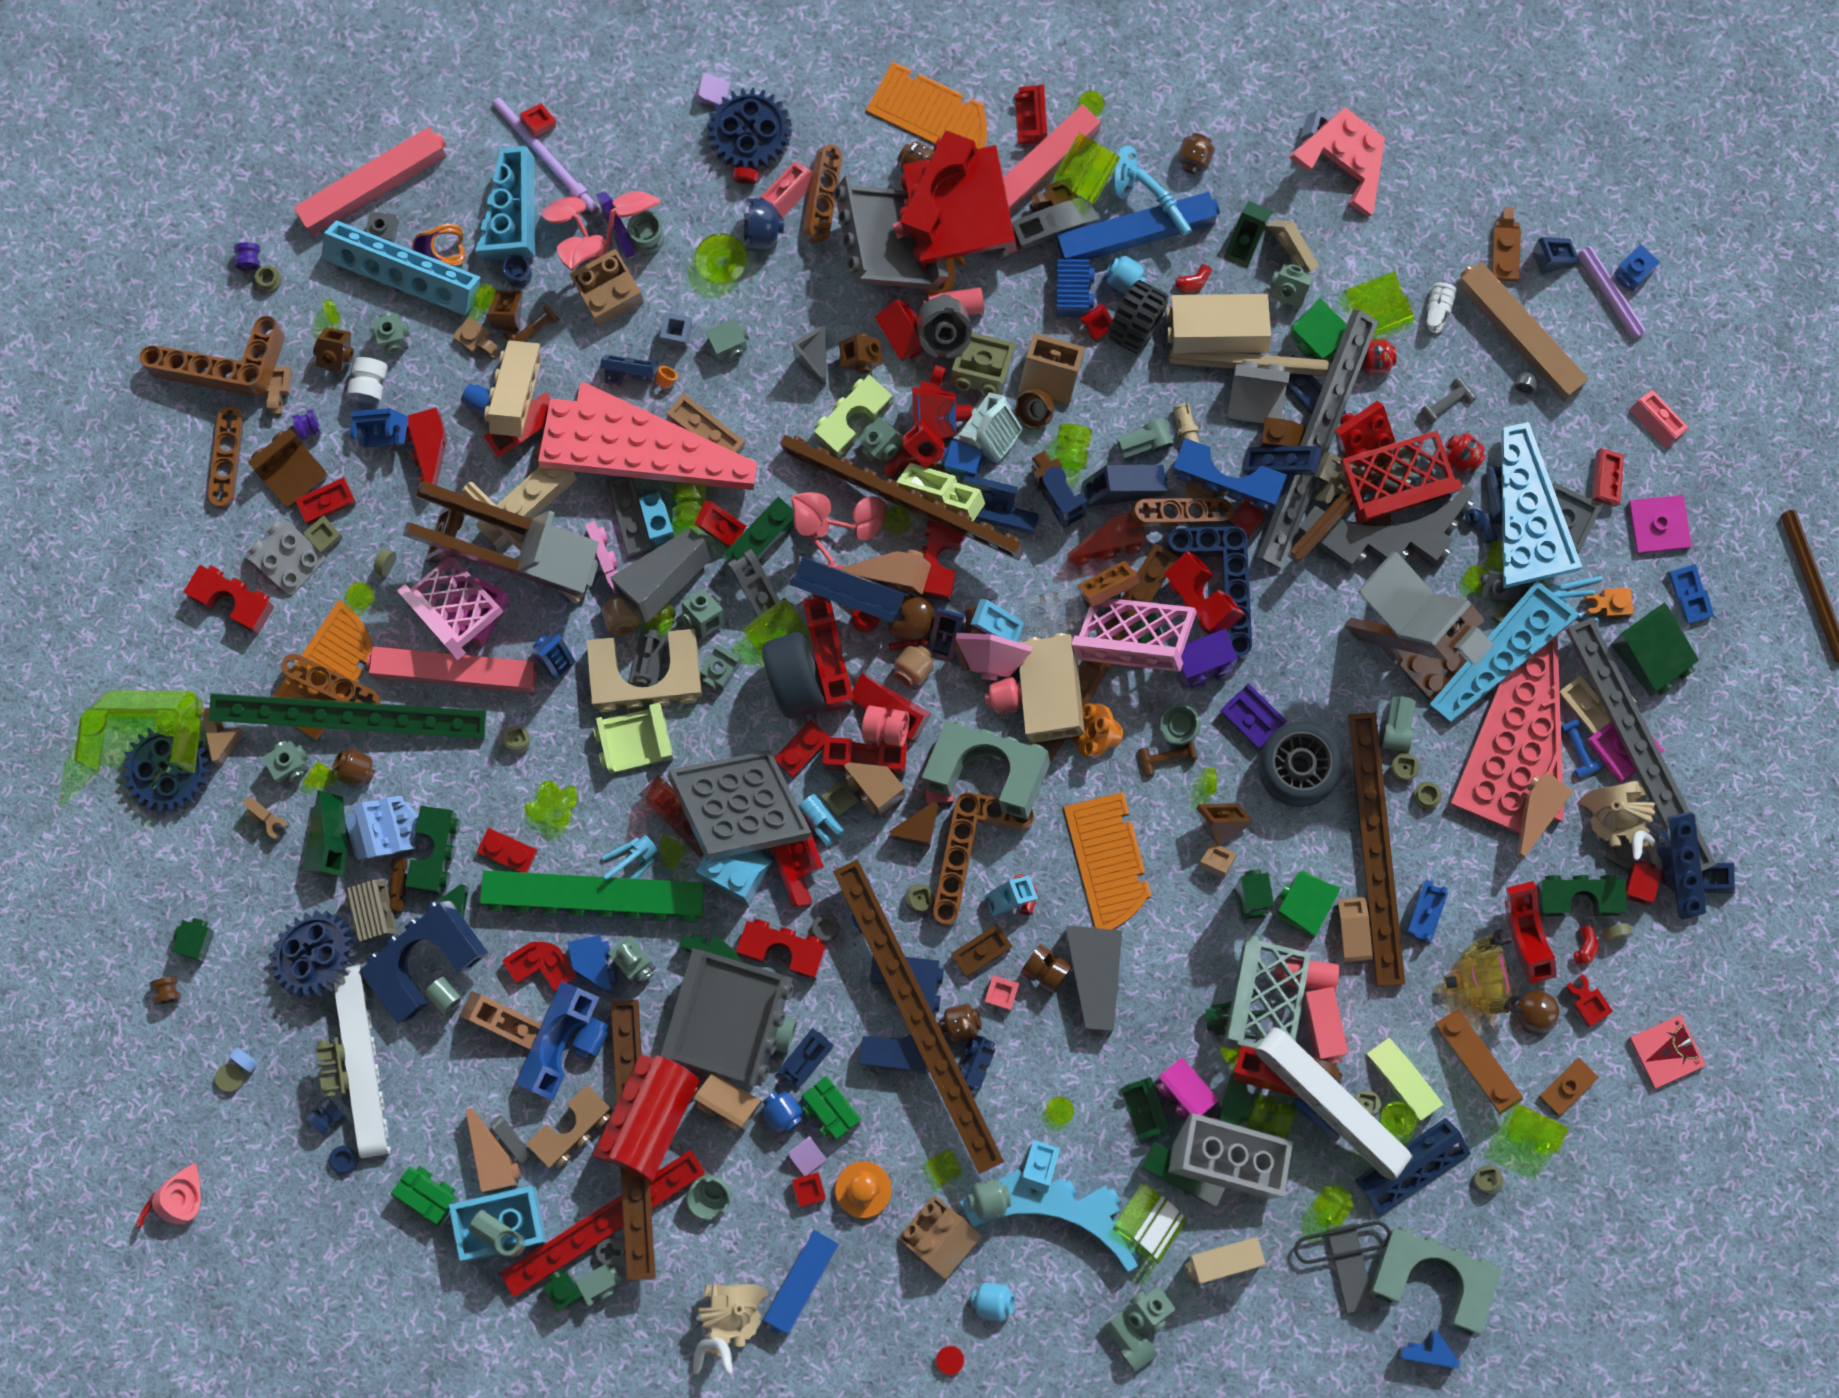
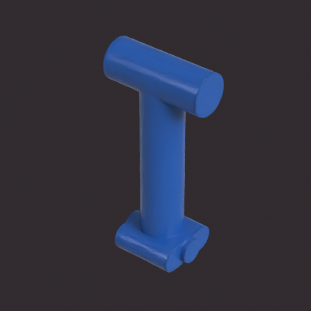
M1576 719L1562 725L1561 733H1567L1582 767L1574 771L1577 778L1582 779L1603 770L1604 765L1600 759L1591 761L1576 727L1580 724Z

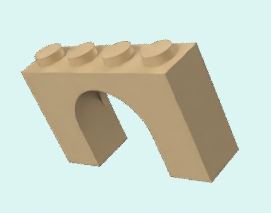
M695 629L668 631L669 670L660 682L650 687H635L622 679L619 674L617 645L614 637L587 640L591 697L594 708H599L600 712H612L616 710L617 706H626L627 709H640L644 703H660L661 706H667L672 700H681V703L685 704L697 702V698L703 697L698 641Z

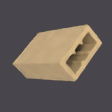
M1268 294L1172 295L1171 306L1166 307V322H1171V327H1167V343H1172L1173 354L1269 353L1271 328Z
M1056 633L1050 638L1040 639L1032 637L1026 639L1025 642H1019L1032 646L1031 653L1019 666L1025 734L1031 743L1085 735L1078 659L1071 645L1073 642L1071 634Z

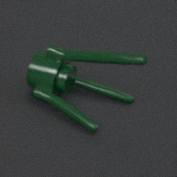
M1231 1001L1213 1004L1212 1008L1205 1009L1207 1031H1214V1035H1225L1226 1028L1224 1027H1227L1229 1013L1228 1010L1223 1009L1230 1008ZM1254 1010L1251 1012L1254 1017L1266 1014L1268 1011ZM1245 1031L1244 1038L1256 1039L1257 1034Z

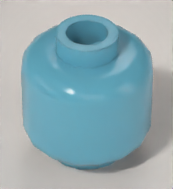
M1121 256L1119 259L1115 257L1105 272L1107 284L1123 295H1126L1130 287L1138 280L1143 282L1146 280L1143 277V266L1127 256Z
M985 1282L981 1284L978 1291L973 1292L972 1308H976L977 1315L981 1319L1002 1322L1007 1316L1013 1314L1015 1294L1011 1293L1010 1288L1005 1284Z

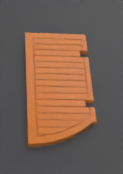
M892 61L866 112L934 144L938 138H942L945 130L974 140L977 149L986 146L987 122L983 109L984 104L972 98L968 104L961 102L964 97L963 94L921 74H918L914 80L909 77L912 70Z
M338 600L301 656L356 682L363 672L362 669L356 666L360 660L365 663L367 662L368 654H372L373 645L361 619L348 605ZM297 660L289 673L293 674L295 670L300 671L304 674L301 679L306 680L307 672L312 666L307 665V670L298 665L299 660ZM316 671L311 676V682L316 686L323 685L327 679L326 674L322 671ZM288 677L284 679L273 696L333 700ZM340 683L336 687V694L342 698L346 697L351 690V686L348 683ZM296 727L316 740L325 729Z
M1124 792L1064 806L1095 928L1112 930L1120 926L1140 909L1148 897H1152L1148 881L1139 882L1137 874H1144L1145 870L1132 822L1123 823L1122 815L1130 814Z

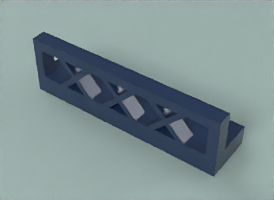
M805 556L802 557L797 574L791 578L789 584L889 622L897 619L906 594Z
M1446 1117L1404 1146L1411 1153L1412 1158L1396 1180L1387 1179L1374 1167L1354 1180L1358 1188L1368 1198L1379 1217L1471 1155L1460 1131ZM1458 1143L1460 1150L1451 1156H1447L1449 1149ZM1436 1161L1434 1168L1428 1172L1424 1171L1426 1164ZM1409 1176L1413 1177L1409 1185L1401 1187L1404 1179ZM1385 1192H1389L1388 1199L1379 1205L1376 1199Z

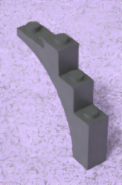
M1465 485L1453 500L1438 511L1417 521L1397 526L1374 527L1354 524L1339 519L1315 546L1348 570L1353 565L1360 566L1368 555L1364 550L1384 562L1392 552L1399 553L1405 560L1410 553L1406 549L1408 548L1432 566L1438 560L1443 563L1452 551L1448 546L1453 539L1448 535L1453 532L1459 523L1455 519L1460 512L1465 515L1474 503L1470 498L1475 491ZM1315 506L1300 525L1297 534L1303 537L1325 511Z

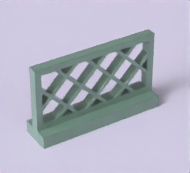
M1247 935L1242 944L1223 1047L1234 1049L1235 1047L1241 1048V1046L1257 1049L1267 1035L1259 1022L1269 1016L1279 1029L1295 1041L1311 953L1258 941L1259 937ZM1260 951L1271 952L1277 961L1265 967L1259 958ZM1291 957L1303 960L1302 968L1294 974L1285 963ZM1280 964L1288 977L1276 983L1269 970ZM1264 974L1272 987L1261 993L1254 983L1257 977ZM1291 981L1297 989V995L1288 1000L1280 987ZM1275 990L1283 1003L1272 1009L1264 996ZM1259 1000L1268 1012L1256 1019L1250 1011V1005ZM1287 1007L1293 1017L1291 1022L1283 1026L1275 1013ZM1252 1026L1256 1028L1263 1038L1256 1043L1244 1040L1245 1031ZM1289 1027H1291V1028H1290V1034H1289V1033L1287 1032V1030H1286V1029H1288Z

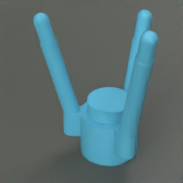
M1598 576L1561 585H1549L1547 589L1567 604V598L1595 595L1594 590L1566 592L1567 589L1601 582L1603 577ZM1579 613L1577 618L1587 620L1593 617L1595 622L1599 621L1597 617Z
M646 835L641 839L636 837L630 843L601 857L602 861H606L631 849V855L606 873L603 879L608 880L635 859L639 863L644 861L631 878L639 879L648 866L656 861L653 856L659 852Z

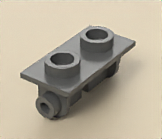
M1489 571L1481 574L1479 578V583L1484 586L1482 597L1517 603L1536 582L1503 589V573Z
M650 629L647 632L641 631L629 681L630 684L646 687L657 684L667 636L659 635L658 631Z

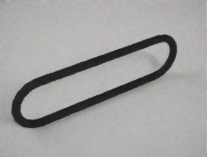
M1371 1221L1301 1237L1296 1242L1294 1253L1300 1262L1314 1264L1378 1250L1386 1247L1391 1231L1384 1222ZM1373 1225H1380L1387 1232L1386 1240L1380 1245L1312 1260L1303 1259L1299 1254V1245L1305 1240Z

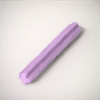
M1588 246L1582 249L1578 256L1631 338H1639L1646 331L1593 248Z

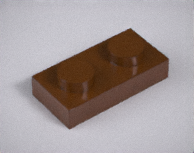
M996 924L952 952L951 956L967 978L1010 950L1013 946L999 925Z

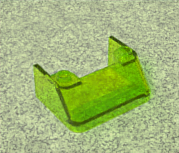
M107 691L80 717L74 761L94 772H99L107 719H155L156 730L164 736L173 737L170 762L189 773H195L203 701L200 696L192 691Z

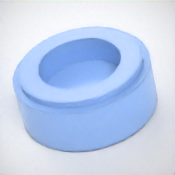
M238 1047L229 1055L249 1072H252L257 1066V1062Z

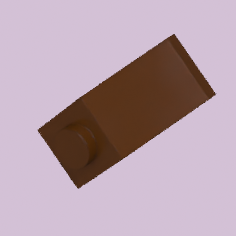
M1265 417L1260 447L1300 446L1307 427L1292 420Z

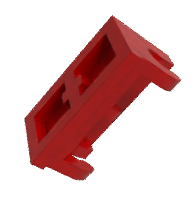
M1044 84L1019 87L1018 93H1015L1018 144L1041 143L1048 136Z
M895 300L874 316L901 361L907 358L911 360L925 351L920 343L916 326V315L907 301Z

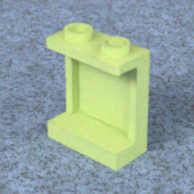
M660 703L649 705L650 709L613 718H596L598 726H594L593 730L596 742H601L603 752L599 753L602 768H607L610 774H615L674 760Z

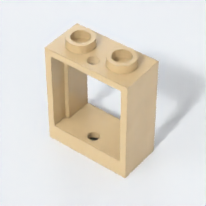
M1258 1237L1189 1256V1263L1185 1264L1189 1280L1194 1279L1197 1285L1266 1265Z

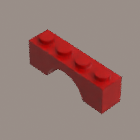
M945 130L942 138L937 139L933 149L934 154L931 160H928L923 167V177L919 184L916 183L911 192L912 199L908 207L905 206L902 209L899 217L904 233L932 244L944 221L941 210L934 204V195L937 188L950 177L967 175L978 153L974 140Z
M824 597L803 601V607L826 699L827 710L829 712L854 706V697L841 650L831 600Z

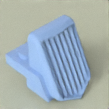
M402 796L387 797L377 801L353 805L355 813L349 814L345 818L354 856L358 860L395 855L416 849L415 843L419 836L416 833L418 814L407 802H404Z

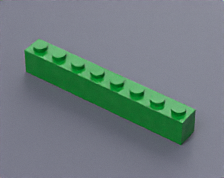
M483 870L480 903L483 906H488L487 911L504 912V907L515 908L516 913L530 914L532 909H543L542 914L559 915V910L570 911V916L586 917L587 912H597V917L614 918V913L625 914V919L641 920V915H652V920L669 921V916L680 917V922L696 923V918H703L705 884L702 882L612 877L604 880L603 877Z

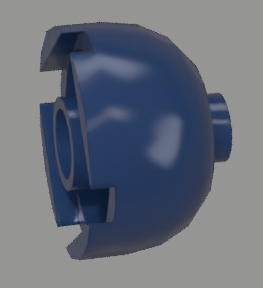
M747 198L745 206H749V213H744V241L749 238V243L745 246V251L769 249L776 243L778 234L784 233V218H779L777 208L769 201Z

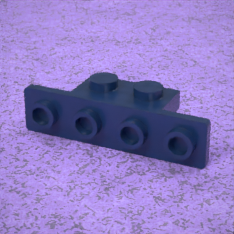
M965 474L963 485L981 490L985 502L975 520L1019 532L1034 534L1039 514L1014 508L1018 487Z
M1690 811L1668 817L1666 819L1668 831L1658 833L1659 844H1657V853L1662 861V869H1660L1662 870L1661 881L1675 893L1678 917L1681 920L1706 913L1695 814Z

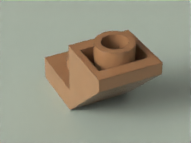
M1365 897L1338 899L1344 961L1372 960L1369 915Z

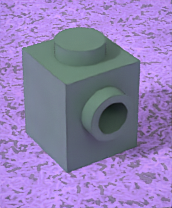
M735 318L706 331L708 341L718 362L728 357L729 359L738 358L743 355V350L747 349L746 340L749 339L744 325L738 326Z

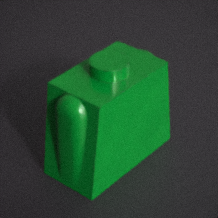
M1319 297L1314 305L1290 327L1291 337L1298 343L1297 348L1305 357L1311 356L1313 359L1327 360L1330 363L1335 357L1347 324Z
M1300 871L1292 885L1286 883L1279 896L1283 902L1277 912V917L1280 921L1314 939L1341 887L1327 883L1306 871Z

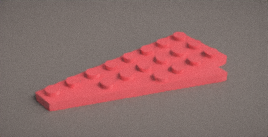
M580 382L577 401L550 398L538 461L539 468L754 490L757 462L651 414L645 409L636 407L585 382Z
M1558 635L1499 683L1450 802V805L1519 835L1525 798L1530 792L1526 787L1535 775L1541 777L1545 772H1548L1563 783ZM1563 806L1553 818L1557 822H1562L1564 818Z

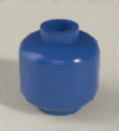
M775 1091L763 1101L765 1107L761 1112V1116L776 1133L784 1132L787 1134L803 1120L800 1117L803 1109L789 1092H783L778 1095Z

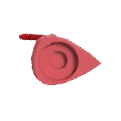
M196 1163L173 1175L155 1193L150 1195V1199L138 1216L136 1228L140 1229L142 1227L144 1218L152 1206L158 1216L175 1225H183L196 1216L201 1201Z

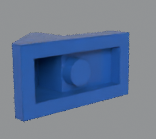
M1431 1329L1428 1351H1425V1345L1408 1342L1407 1347H1400L1399 1351L1400 1359L1450 1368H1459L1460 1364L1436 1329Z

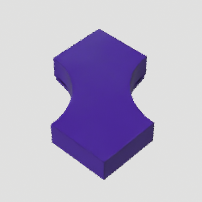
M604 191L596 194L603 217L607 224H609L610 211L614 208L613 200ZM616 214L612 234L619 251L625 258L634 256L635 251L628 230L621 218Z

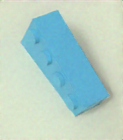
M526 146L500 148L493 177L494 184L487 201L488 209L481 226L482 234L480 242H477L475 251L483 260H505L511 255H521L525 258L535 257L534 156Z

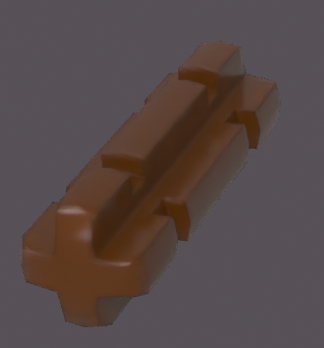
M401 857L391 860V870H393V873H390L389 895L391 896L390 908L395 912L403 911L405 900L402 898L406 892L407 874L404 872L407 870L408 860Z

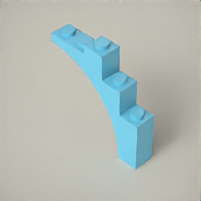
M1017 1169L998 1180L1002 1185H1007L1010 1194L1011 1207L1007 1208L1005 1215L983 1220L977 1216L975 1211H970L967 1198L960 1202L973 1228L990 1220L1015 1214H1039L1056 1217L1078 1225L1097 1237L1114 1253L1126 1272L1138 1266L1135 1262L1139 1259L1137 1252L1132 1244L1126 1246L1121 1237L1125 1234L1124 1229L1118 1219L1112 1221L1110 1217L1119 1211L1117 1205L1121 1201L1114 1189L1108 1190L1106 1185L1076 1202L1074 1197L1078 1194L1070 1180L1065 1182L1061 1177L1050 1184L1047 1193L1041 1191L1032 1193L1031 1188L1020 1185L1023 1174Z

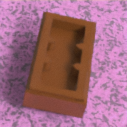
M1578 1057L1539 1097L1559 1117L1599 1077Z

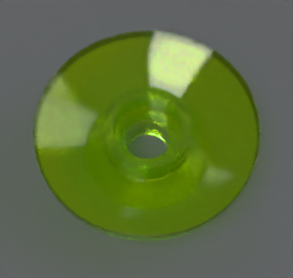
M716 233L706 237L698 245L695 252L697 271L705 280L714 284H727L735 281L742 275L747 266V252L743 243L730 234ZM725 258L727 262L724 265H718L717 260Z

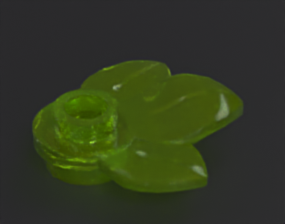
M544 780L538 787V800L526 803L525 810L533 821L538 823L546 822L553 829H563L571 821V810L578 803V792L574 785L561 790L556 783ZM560 811L561 815L557 818H554V814Z

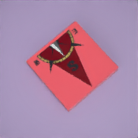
M1681 1015L1629 1038L1654 1089L1706 1066Z

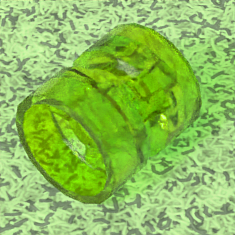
M1066 423L1059 425L1056 442L1060 445L1055 447L1053 460L1058 458L1062 468L1072 470L1086 469L1089 456L1086 448L1090 447L1093 431L1088 427L1078 424Z
M682 483L672 487V503L676 505L672 509L673 526L679 528H698L694 523L704 501H707V487L705 485Z
M1258 1093L1247 1127L1259 1132L1269 1130L1270 1135L1286 1139L1293 1122L1296 1106L1284 1101L1277 1104L1273 1097ZM1267 1111L1274 1112L1271 1121L1265 1119Z
M1392 1102L1383 1108L1379 1123L1406 1147L1410 1143L1417 1125V1115L1410 1105L1403 1102Z

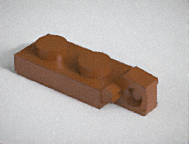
M1504 207L1501 221L1495 222L1493 229L1492 273L1500 281L1518 282L1521 229L1520 223L1514 222L1515 208Z

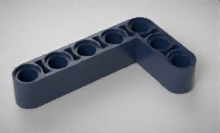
M1235 526L1178 528L1173 530L1169 535L1167 543L1168 551L1179 558L1186 551L1199 557H1221L1223 592L1230 595V590L1238 589L1243 593L1241 599H1232L1244 613L1242 618L1245 623L1241 626L1233 625L1226 632L1231 644L1238 641L1245 645L1246 650L1244 652L1235 651L1238 658L1237 661L1244 660L1252 648L1248 545L1245 531ZM1229 537H1236L1240 540L1241 545L1233 547L1228 544L1227 539ZM1182 538L1186 541L1187 546L1177 548L1173 544V540ZM1210 538L1214 545L1212 547H1204L1200 543V539ZM1230 563H1237L1242 567V571L1233 573L1229 570L1228 565Z

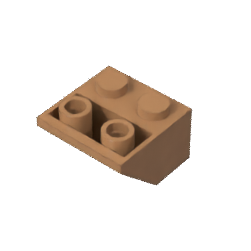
M616 249L569 274L597 327L644 302L641 291Z
M1033 333L1018 392L1022 393L1028 389H1041L1050 395L1053 402L1069 406L1084 359L1085 347Z
M847 763L844 766L845 783L854 794L858 791L862 795L861 799L863 800L862 804L871 815L876 812L881 817L905 798V788L888 767Z
M715 1072L709 1076L693 1098L699 1103L697 1108L712 1118L715 1114L723 1117L721 1122L735 1132L739 1128L746 1131L763 1103L757 1097Z
M933 1195L897 1238L946 1280L982 1235Z

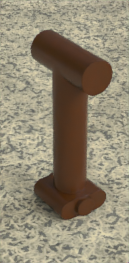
M547 304L543 307L545 312L517 335L512 329H509L503 336L507 341L525 342L550 321H553L555 324L560 319Z
M1194 742L1188 743L1187 747L1151 756L1148 748L1138 750L1144 777L1154 775L1153 766L1189 757L1191 761L1198 760Z

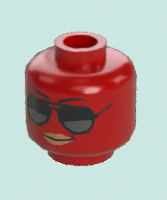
M1386 339L1371 340L1361 365L1363 372L1367 375L1387 374L1390 372L1391 368L1396 366L1397 361L1395 346L1391 345Z
M1463 433L1460 436L1454 434L1445 444L1449 463L1460 472H1474L1486 458L1484 455V445L1469 433Z

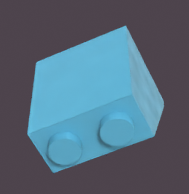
M761 850L709 861L704 856L696 873L702 882L750 906L775 858Z

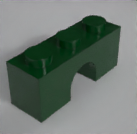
M778 496L723 554L725 562L729 563L733 559L737 561L744 557L745 552L751 549L759 563H761L768 548L776 540H782L795 527L793 509ZM751 566L742 570L744 575L752 571Z
M420 805L416 833L419 836L433 839L435 849L433 854L426 860L410 859L405 885L409 890L442 895L443 888H448L450 872H446L448 861H453L455 846L451 845L453 834H458L460 819L456 818L457 814L453 810Z
M1261 869L1245 871V875L1240 877L1234 887L1239 921L1267 917L1269 910L1274 907L1269 872L1261 873Z
M1560 875L1544 876L1545 880L1537 883L1539 916L1569 915L1571 913V899L1576 894L1585 895L1592 901L1594 916H1622L1627 913L1625 879H1617V875H1601L1600 879L1589 880V875H1574L1572 880H1561Z

